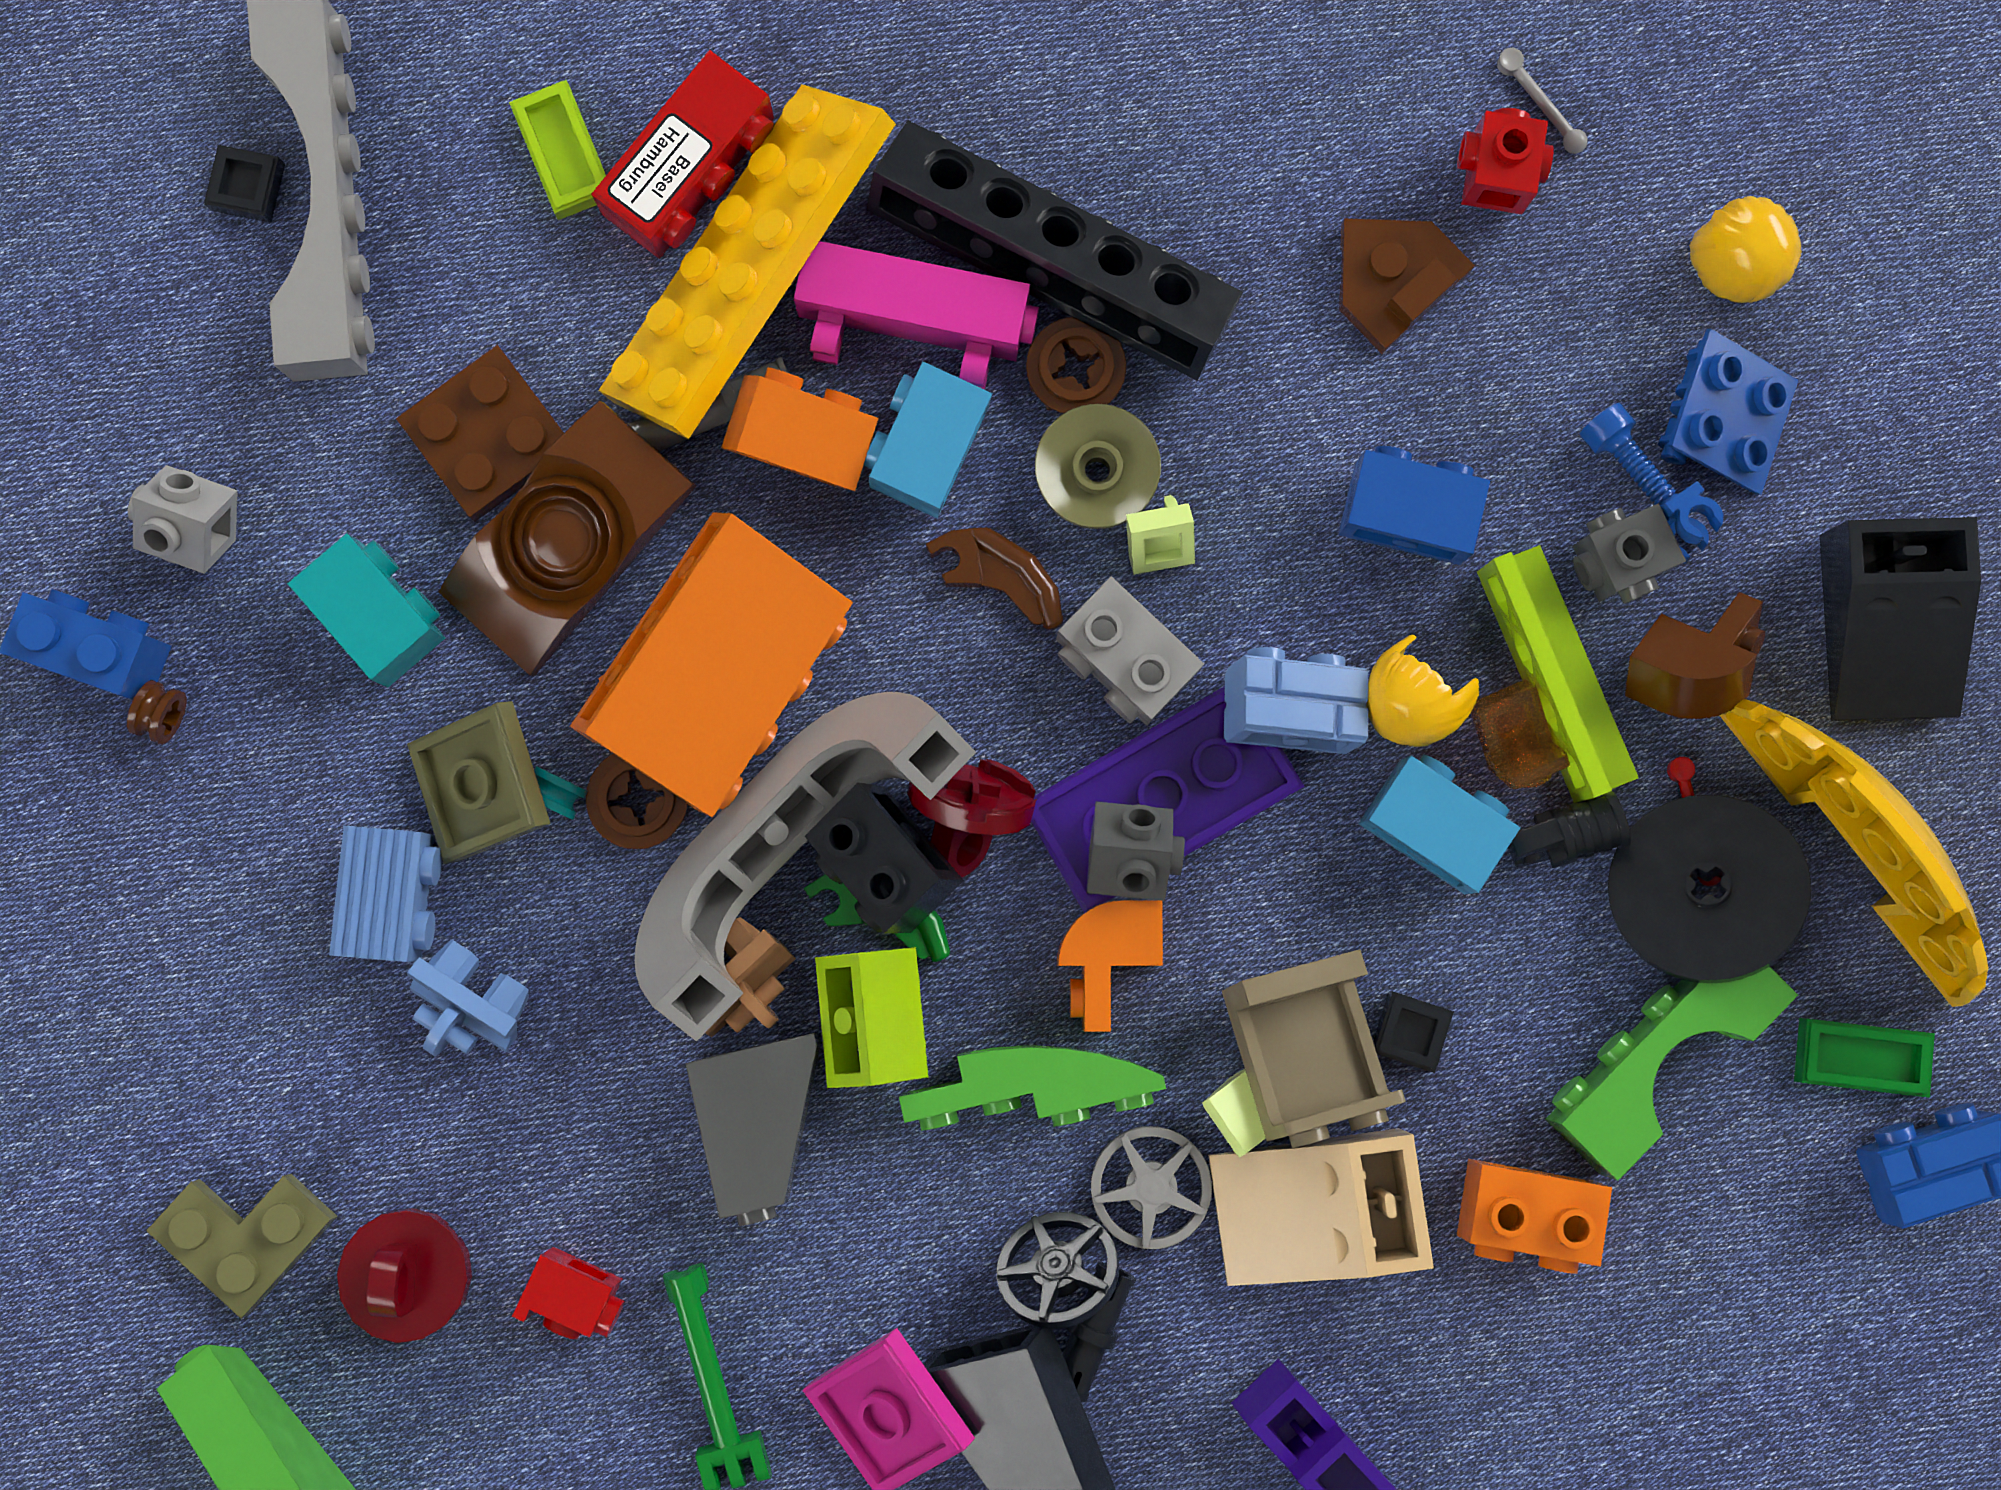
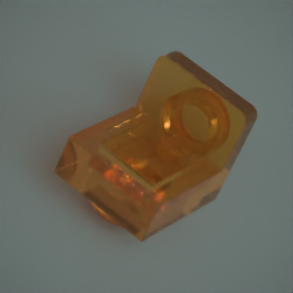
M1524 679L1476 701L1471 715L1488 769L1511 789L1532 788L1542 785L1552 777L1553 773L1570 766L1567 752L1552 741L1537 688L1531 682Z

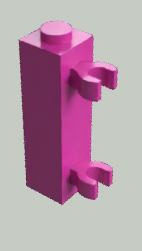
M822 241L818 242L801 268L794 294L798 316L816 321L810 346V352H814L813 361L838 365L845 327L965 351L959 378L984 390L991 357L1016 362L1020 343L1032 345L1039 313V307L1029 305L1030 284Z

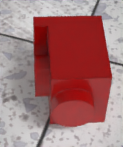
M552 1247L540 1255L512 1317L525 1322L537 1313L544 1316L542 1325L560 1336L578 1339L580 1333L589 1338L594 1333H597L607 1338L625 1302L615 1297L623 1278Z

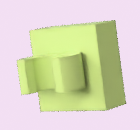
M1169 495L1164 496V508L1126 514L1128 553L1133 575L1195 564L1194 520L1189 503L1178 505L1176 499Z

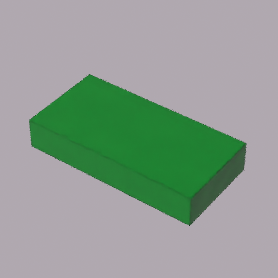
M1799 1018L1794 1082L1930 1098L1935 1033Z

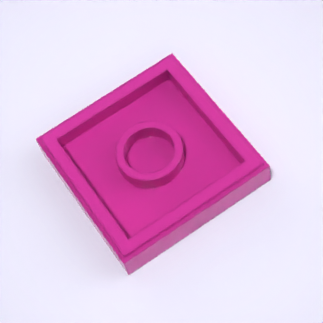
M898 1328L816 1377L803 1389L807 1398L872 1490H894L964 1451L975 1439Z

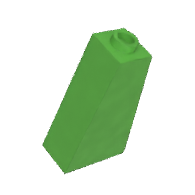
M217 1345L199 1346L185 1354L174 1367L176 1372L156 1389L218 1490H356L242 1348Z

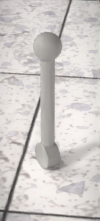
M1516 48L1505 49L1497 61L1499 71L1504 75L1514 76L1564 137L1563 146L1566 151L1572 154L1582 152L1588 143L1586 133L1580 129L1572 128L1522 66L1524 62L1522 52Z

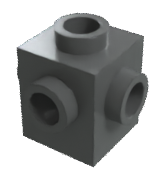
M1659 503L1629 517L1625 516L1622 507L1608 512L1588 522L1586 526L1590 534L1572 546L1577 555L1573 558L1577 577L1586 590L1594 591L1599 602L1617 594L1620 595L1624 604L1645 596L1660 588L1655 577L1686 562Z
M1096 801L1089 846L1087 893L1165 901L1169 875H1181L1184 858L1185 839L1181 836H1173V809L1140 804L1127 805Z

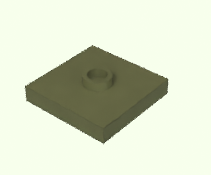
M513 701L497 702L407 743L436 841L441 849L443 864L460 862L551 824Z

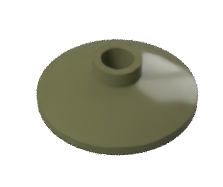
M1107 404L1083 405L1059 416L1043 434L1035 456L1036 482L1047 505L1064 520L1089 529L1116 527L1126 523V514L1142 512L1153 498L1161 474L1159 448L1148 427L1132 413ZM1094 462L1102 463L1107 467L1109 475L1103 481H1092L1086 476V467Z

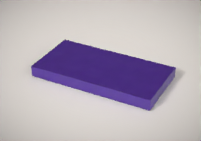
M1225 686L1034 796V800H1037L1031 824L1083 913L1116 897L1087 893L1089 846L1096 801L1127 805L1140 804L1173 809V836L1184 837V856L1305 787L1282 748L1226 742L1224 739Z

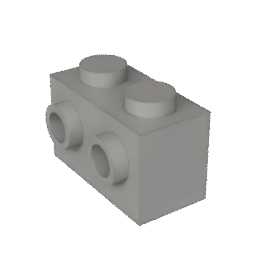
M1112 576L1057 633L1056 641L1063 646L1057 653L1061 660L1082 679L1085 680L1090 674L1098 679L1109 690L1103 697L1105 701L1129 723H1132L1138 717L1148 726L1204 665L1194 653Z

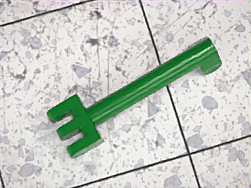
M703 1262L691 1265L688 1270L682 1272L676 1269L664 1273L663 1280L668 1298L676 1307L714 1441L712 1444L698 1447L695 1455L704 1490H721V1478L717 1467L722 1465L726 1467L732 1489L746 1486L747 1480L742 1460L751 1458L753 1472L758 1482L771 1479V1466L761 1430L744 1435H739L700 1298L709 1288L708 1276Z

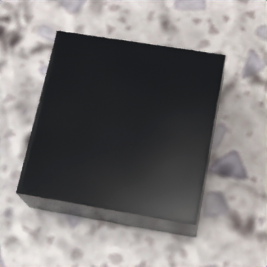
M218 145L204 205L214 212L271 223L285 163L278 156Z
M1389 991L1373 1040L1376 1053L1435 1073L1454 1011Z

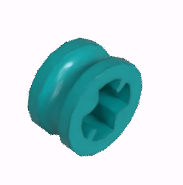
M536 766L534 772L545 807L573 820L577 813L573 808L575 800L585 798L588 791Z

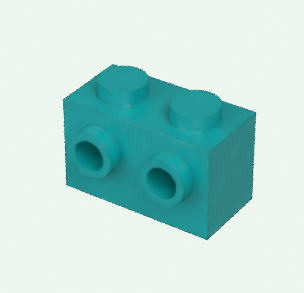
M346 533L287 584L368 678L388 688L446 639L433 624L441 615L417 588L414 587L408 593L405 592L392 577L400 568L375 540H372L365 546Z

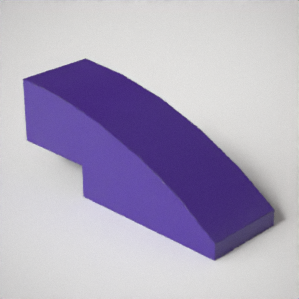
M1279 1358L1231 1402L1250 1429L1289 1469L1305 1490H1397Z

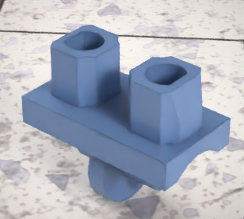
M450 940L429 962L418 957L407 972V976L413 979L410 991L443 1012L440 1014L423 1003L414 1014L413 1020L430 1030L424 1041L423 1049L433 1056H437L450 1043L465 1054H468L475 1046L478 1038L461 1028L460 1026L463 1024L496 1047L507 1052L517 1038V1021L529 999V990L510 976L500 973L483 997L472 992L464 985L479 967V959L471 951L454 940Z

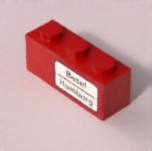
M709 50L591 193L601 214L659 259L670 246L674 249L678 248L693 231L696 224L694 216L709 198L715 201L725 193L733 181L735 175L734 167L747 151L754 153L773 130L774 123L772 121L774 114L769 95Z

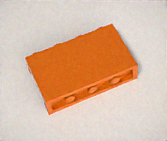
M712 512L569 727L624 760L686 801V804L695 810L713 818L718 809L722 810L728 807L738 795L743 784V778L740 775L753 755L758 756L762 754L772 743L778 730V725L775 722L787 703L796 701L809 686L813 676L810 668L821 651L831 648L843 634L847 625V619L844 616L853 602L732 513Z

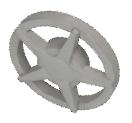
M1141 1126L1119 1134L1101 1151L1092 1171L1091 1197L1099 1219L1116 1238L1137 1248L1161 1249L1183 1241L1200 1226L1207 1214L1211 1201L1212 1181L1204 1157L1186 1137L1168 1128ZM1142 1137H1161L1177 1143L1181 1148L1162 1164L1154 1160L1144 1161L1130 1141ZM1123 1146L1132 1165V1169L1127 1174L1125 1186L1101 1193V1179L1104 1168L1111 1156ZM1188 1154L1194 1160L1200 1175L1201 1194L1198 1204L1177 1192L1178 1187L1174 1173ZM1129 1200L1134 1208L1142 1212V1237L1130 1234L1120 1228L1110 1218L1103 1203ZM1171 1205L1194 1212L1189 1221L1177 1231L1166 1236L1151 1238L1156 1214L1164 1212Z

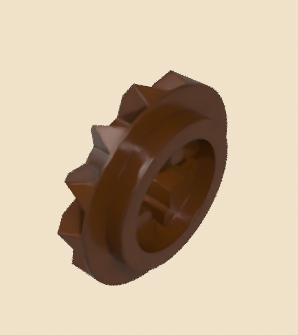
M1074 317L1055 321L1045 327L1035 337L1030 346L1026 362L1030 389L1044 403L1047 410H1055L1060 413H1066L1083 405H1108L1114 398H1117L1126 375V358L1119 340ZM1064 346L1067 347L1070 354H1074L1078 361H1085L1087 359L1092 361L1099 357L1086 371V390L1082 383L1078 384L1073 376L1064 379L1061 376L1054 380V378L1058 377V373L1065 369Z
M614 754L608 756L598 765L589 780L588 792L586 794L588 816L598 833L617 846L627 849H650L672 838L687 816L688 804H686V801ZM633 772H635L636 780L640 781L644 790L657 793L664 792V796L656 797V801L646 804L645 825H642L641 818L637 817L634 809L620 805L612 806V802L621 801L622 797L631 794V784L634 783Z

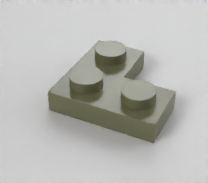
M291 1173L282 1176L244 1219L201 1179L191 1181L146 1231L242 1319L251 1314L338 1216Z

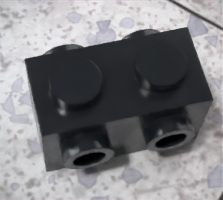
M857 782L805 835L806 839L818 852L815 860L820 869L830 879L838 884H844L857 899L854 905L856 912L868 926L877 932L911 933L964 881L885 786Z

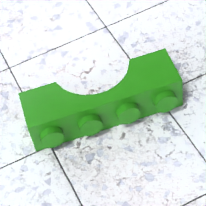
M1770 966L1755 975L1732 982L1715 984L1681 980L1674 988L1670 985H1665L1645 1002L1641 1008V1012L1645 1017L1629 1034L1622 1030L1601 1047L1597 1053V1058L1601 1062L1585 1079L1581 1076H1576L1557 1092L1552 1100L1556 1108L1545 1120L1600 1175L1618 1181L1663 1135L1654 1110L1653 1086L1659 1066L1670 1050L1690 1036L1709 1031L1719 1033L1731 1039L1754 1041L1789 1006L1798 994Z

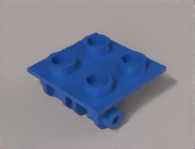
M1706 329L1703 340H1699L1697 347L1688 351L1686 358L1689 362L1682 383L1678 384L1675 390V394L1683 400L1673 401L1670 405V412L1676 415L1677 418L1669 419L1665 434L1659 439L1658 445L1663 449L1660 458L1671 464L1684 465L1688 457L1755 495H1762L1799 380L1713 329Z

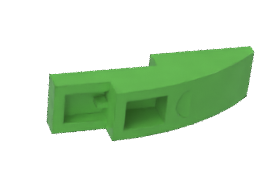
M1019 1045L992 1047L958 1053L957 1059L962 1079L901 1093L899 1101L904 1123L919 1120L921 1131L959 1122L957 1111L982 1105L984 1116L1021 1108L1020 1096L1032 1093L1038 1119L1051 1116L1053 1126L1056 1127L1090 1119L1089 1107L1114 1101L1116 1112L1151 1105L1154 1103L1152 1092L1164 1090L1166 1085L1164 1077L1160 1073L1129 1060L1104 1053L1064 1046Z

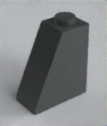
M818 1031L685 1063L719 1219L736 1215L739 1226L766 1221L777 1217L775 1206L784 1204L790 1197L821 1047Z

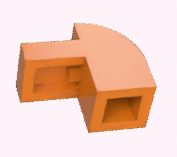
M1121 900L1098 905L1080 915L1064 934L1058 949L1056 966H1082V979H1070V1018H1082L1083 1031L1111 1032V966H1163L1161 900Z

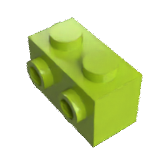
M916 947L815 957L827 1088L875 1086L928 1078Z

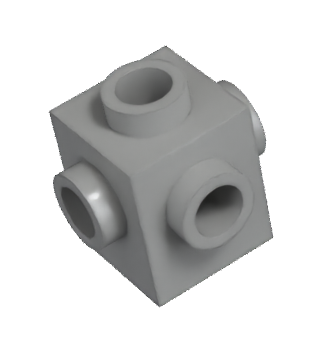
M166 465L146 485L138 486L130 498L128 518L133 521V549L205 574L236 541L237 490L204 479L192 472Z

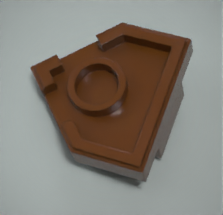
M1344 218L1341 224L1340 250H1342L1339 311L1383 354L1473 270L1475 265L1432 221Z

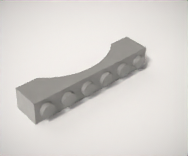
M247 0L251 59L270 83L283 95L291 107L305 141L311 174L310 212L303 243L287 279L269 303L274 366L293 382L368 375L366 354L374 353L375 338L370 318L367 315L363 316L362 293H368L370 290V276L365 257L358 253L357 233L364 232L365 214L361 198L358 194H354L352 172L360 171L361 160L357 140L354 134H349L348 113L355 112L356 97L351 77L348 73L344 74L343 53L351 51V35L348 22L344 14H337L328 0Z

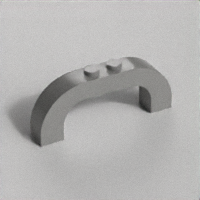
M881 692L859 697L834 708L808 725L786 744L739 792L732 803L723 809L685 848L671 865L655 890L641 921L635 947L636 977L642 992L652 1007L697 1042L743 994L742 990L727 972L724 963L725 942L733 922L747 902L807 841L805 835L857 782L872 784L887 778H901L911 782L931 800L968 762L976 751L930 705L916 696L902 692Z

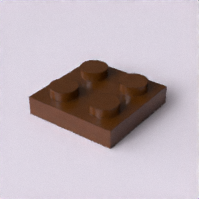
M498 344L396 418L454 498L474 522L520 490L528 480L543 453L564 434L563 430Z

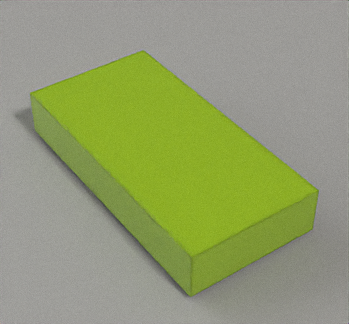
M567 79L510 101L509 104L557 219L561 220L596 206L591 193L604 179L606 173Z

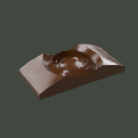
M598 401L543 453L528 480L510 503L474 535L451 569L438 593L527 674L535 676L697 485L602 401Z

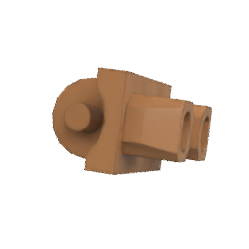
M738 917L733 922L725 942L724 950L732 958L725 967L743 994L705 1032L711 1038L727 1023L735 1032L739 1033L754 1018L759 1020L766 1028H772L779 1021V1018L769 1007V1004L785 990V987L776 977L796 959L784 944L765 929L760 932L747 921Z

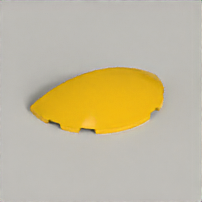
M1747 699L1740 701L1734 706L1733 710L1719 715L1790 805L1815 801L1888 892L1872 905L1873 909L1952 1007L1963 1006L1980 995L1986 987L1988 962L1974 909L1943 846L1906 798L1882 774L1855 752L1800 719Z

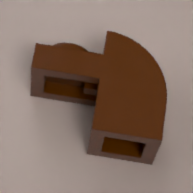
M1739 592L1709 634L1661 614L1630 655L1625 696L1659 712L1686 719L1711 718L1733 710L1734 706L1743 699H1746L1750 694L1756 658L1765 638V631L1758 628L1763 601Z

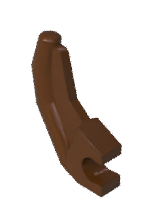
M991 528L951 530L926 543V549L931 559L945 551L954 552L960 559L958 566L954 570L942 574V580L946 587H985L1002 591L1032 625L1038 626L1043 624L1045 629L1051 630L1063 623L1059 589L1037 557Z

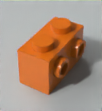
M767 367L764 377L744 375L721 448L837 488L855 491L878 421L877 417L859 411L862 400L826 388L823 398L801 390L804 379Z
M1468 1158L1457 1236L1471 1244H1475L1474 1255L1487 1259L1513 1262L1516 1251L1538 1255L1539 1267L1564 1273L1578 1274L1579 1263L1601 1267L1612 1187L1592 1180Z

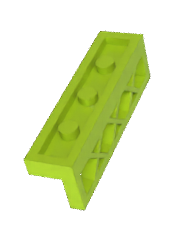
M1538 545L1515 555L1509 552L1492 559L1478 570L1477 574L1573 802L1576 803L1598 797L1612 791L1613 788L1638 779V774L1541 546Z

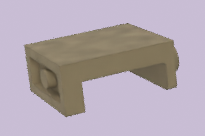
M1360 949L1243 980L1222 990L1267 1142L1289 1136L1292 1149L1330 1138L1327 1128L1328 1124L1348 1119L1351 1131L1359 1130L1389 1121L1386 1108L1406 1102L1402 1089L1390 1092L1387 1088L1354 980L1368 975Z

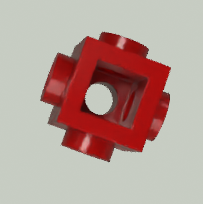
M1501 108L1494 112L1485 111L1473 132L1465 131L1460 144L1457 169L1466 170L1461 204L1522 215L1537 195L1539 183L1544 184L1547 181L1551 170L1554 147L1553 145L1545 144L1548 121L1530 118L1529 113L1516 108Z

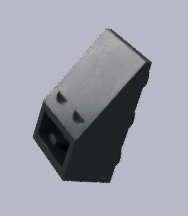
M1977 517L1848 520L1820 534L1831 721L1961 717L1981 587Z

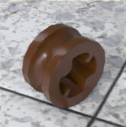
M153 680L146 682L135 695L127 716L128 731L138 736L149 732L151 741L162 745L167 743L178 730L187 706L186 694L174 688L166 693L163 684Z

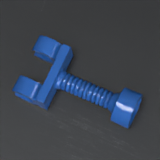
M1616 403L1605 409L1582 429L1579 434L1595 455L1604 451L1614 454L1619 464H1622V467L1626 468V472L1630 473V477L1634 478L1633 481L1638 483L1637 486L1639 488L1642 487V492H1646L1645 495L1650 497L1649 500L1651 502H1654L1653 505L1659 503L1674 536L1678 534L1682 540L1697 545L1703 552L1709 541L1708 531L1700 521L1689 518L1688 515L1694 512L1705 515L1709 524L1717 532L1723 524L1721 507L1714 500L1701 497L1705 489L1698 481L1679 494H1675L1676 490L1671 489L1672 485L1667 484L1668 480L1663 479V474H1659L1660 471L1656 469V466L1652 464L1650 459L1647 460L1648 456L1643 455L1644 451L1640 450L1639 445H1636V442L1632 440L1631 430L1636 425L1633 417L1621 403ZM1680 547L1687 562L1690 556L1682 547Z

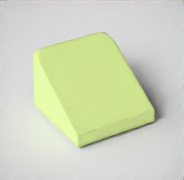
M1245 1069L1229 1077L1202 1102L1211 1119L1239 1157L1245 1155L1266 1139Z

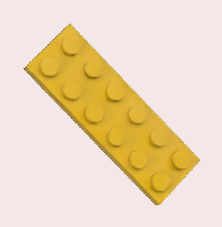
M801 84L795 95L784 106L782 114L774 125L773 130L766 137L762 145L752 154L748 166L726 199L717 207L714 217L692 250L683 258L679 270L659 300L649 309L645 321L623 354L616 359L611 372L598 391L613 403L689 439L895 127L896 123L882 108Z

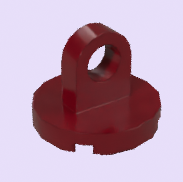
M980 759L978 767L964 765L931 800L911 782H909L907 795L911 804L923 815L935 821L931 842L961 877L972 873L981 864L988 852L993 835L1017 833L1030 825L1037 800H1034L1036 791L1027 778L1016 770L990 759Z
M409 1208L381 1214L356 1231L343 1249L337 1271L340 1300L351 1320L372 1337L401 1343L424 1339L450 1322L452 1317L457 1314L466 1302L472 1279L469 1250L462 1238H458L455 1231L448 1226V1222L437 1214Z

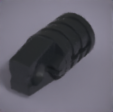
M1610 791L1599 798L1595 797L1582 803L1569 804L1562 809L1557 807L1534 815L1535 825L1519 830L1508 849L1516 868L1550 860L1552 868L1575 863L1580 858L1592 857L1596 853L1602 854L1612 851L1616 847L1619 849L1631 845V835L1622 805L1616 794Z

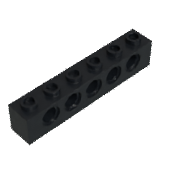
M907 120L873 171L866 211L994 277L1030 284L1029 295L1198 381L1223 336L1243 294L1241 290L1225 283L1218 276L1203 272L1170 255L1165 249L1151 245L1114 226L1107 219L1094 216L1059 198L1052 191L1040 188L1003 169L996 162L983 159L948 141L943 135L929 131Z

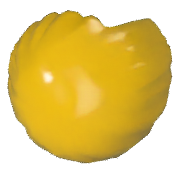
M1747 196L1742 199L1737 198L1728 202L1722 209L1715 210L1711 220L1694 233L1689 245L1691 263L1696 269L1703 286L1717 297L1735 303H1752L1772 296L1776 290L1781 289L1791 280L1802 253L1799 231L1792 216L1786 213L1785 208L1781 204H1774L1771 199L1766 197L1756 198L1754 196Z
M1409 635L1386 650L1373 666L1368 680L1366 708H1368L1369 720L1377 733L1383 738L1400 745L1425 747L1446 738L1460 728L1476 704L1479 696V681L1477 678L1472 679L1452 695L1451 687L1444 684L1443 678L1438 672L1431 670L1427 663L1419 662L1414 656L1404 655L1407 646L1416 639L1415 635Z

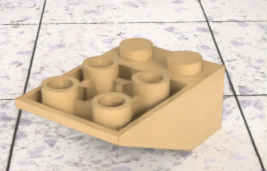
M1397 1128L1332 1137L1293 1149L1291 1143L1253 1148L1241 1157L1236 1155L1234 1151L1208 1155L1228 1286L1369 1278L1434 1268L1414 1134Z

